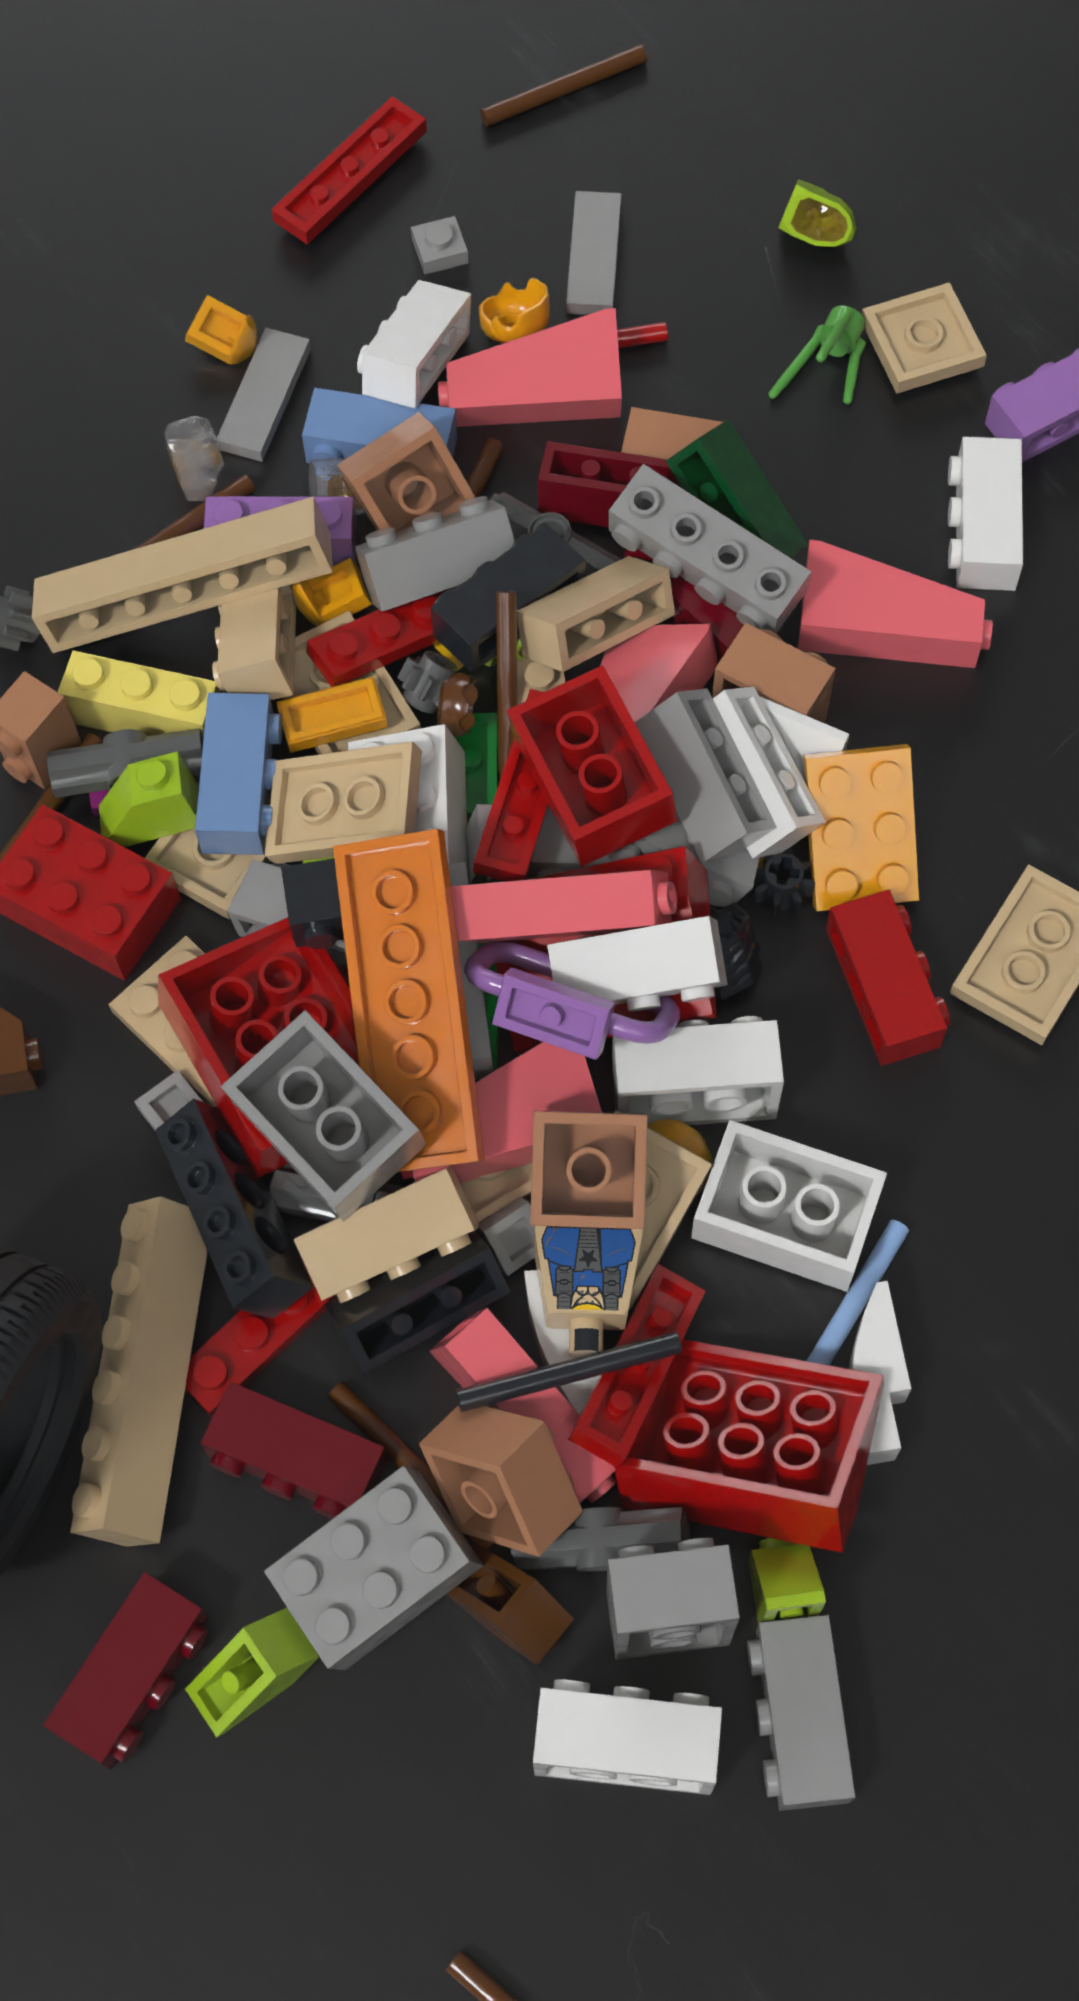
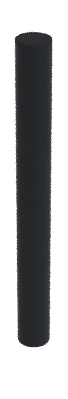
M674 1331L455 1390L460 1412H465L682 1353L681 1342L677 1332Z

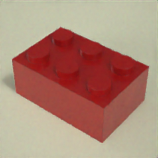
M603 665L506 710L514 740L581 867L678 822L673 792Z
M43 804L0 862V914L124 981L131 974L181 900L172 872Z

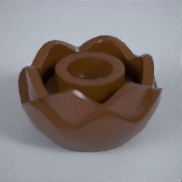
M465 673L453 675L442 682L438 701V724H445L452 735L457 737L470 734V728H472L475 722L472 709L473 704L477 700L478 691L473 684H476L477 678H471Z

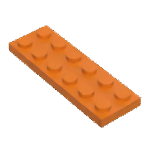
M432 829L333 846L359 1067L420 1130L426 1146L398 1172L485 1161L444 831Z

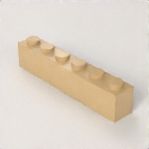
M314 496L35 578L32 619L52 653L60 652L332 573L331 533Z
M161 1196L128 1205L127 1213L121 1224L122 1244L118 1266L111 1280L113 1295L109 1317L102 1331L103 1351L99 1373L92 1387L94 1402L89 1430L82 1443L84 1458L80 1481L72 1499L73 1520L70 1533L126 1547L160 1543L208 1252L189 1207Z

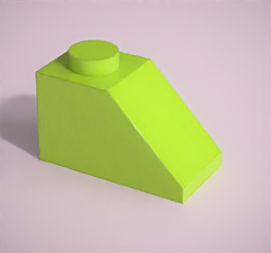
M178 751L128 764L99 804L102 836L122 847H127L195 829L199 785Z
M773 1538L761 1540L759 1542L760 1549L751 1550L748 1558L758 1624L760 1622L819 1616L826 1603V1599L810 1546Z
M284 1608L243 1627L185 1690L217 1738L294 1684L319 1658V1655L289 1609Z

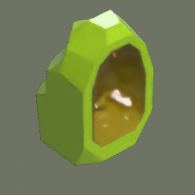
M798 179L778 228L791 236L815 246L839 247L852 241L856 231L853 211L841 198L828 193L823 188Z

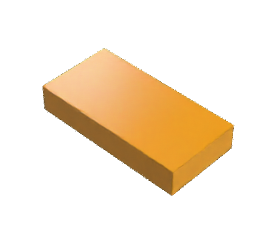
M374 676L276 702L278 713L282 716V727L290 753L388 728L387 718Z

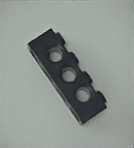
M193 1098L159 1126L155 1132L232 1307L274 1319L314 1286L263 1176L257 1177L218 1107Z

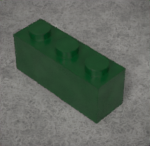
M729 419L697 438L665 461L683 490L791 558L808 546L805 538Z

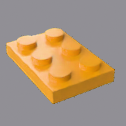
M907 744L803 755L805 784L826 823L808 834L810 862L812 863L811 880L815 882L813 891V907L815 910H830V907L889 889L895 903L919 901L911 748Z

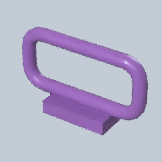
M497 941L482 945L467 959L464 967V973L469 982L478 989L499 997L493 1025L595 1060L603 1052L607 1034L635 1043H656L670 1036L680 1021L681 1011L675 1001L668 996L660 997V1007L646 1009L657 1015L653 1021H639L613 1013L615 1002L512 967L504 975L489 970L494 963H508L552 978L548 953L513 942Z

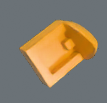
M207 295L186 333L185 341L227 364H238L249 358L255 351L257 343L256 322L252 315L246 316Z
M351 558L333 566L332 573L292 584L293 598L297 608L313 625L319 626L347 611H350L352 615L372 604L359 568Z

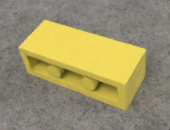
M72 651L58 693L65 697L76 725L108 732L133 729L145 733L146 736L200 728L204 740L208 693H220L216 682L212 680Z

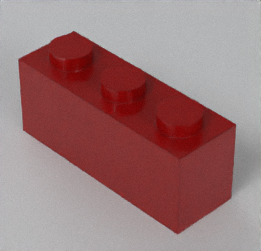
M890 889L830 907L826 931L880 1065H887L940 1048L947 1027L950 1026V1016L942 997H934L928 981L931 979V972L925 954L921 950L915 952L909 935L912 933V928L905 907L903 905L896 906Z

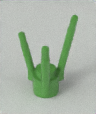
M840 305L834 307L830 311L825 324L817 327L811 340L769 391V397L775 399L821 344L820 351L816 356L818 362L825 361L828 354L835 357H842L846 353L850 354L843 402L850 404L856 385L860 356L866 346V342L860 338L865 326L863 316L849 306Z

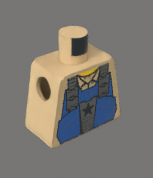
M535 1226L534 1256L545 1325L551 1329H569L570 1357L577 1358L603 1351V1330L625 1329L641 1246L642 1229Z

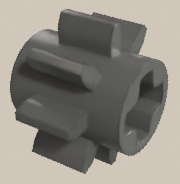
M7 585L4 597L0 596V647L18 651L21 641L33 643L40 633L32 619L33 597L29 596V591Z
M425 651L423 656H417L416 660L408 657L397 677L403 682L401 687L405 689L402 696L407 703L416 709L434 714L438 708L442 682L456 675L458 667L448 658L433 651Z

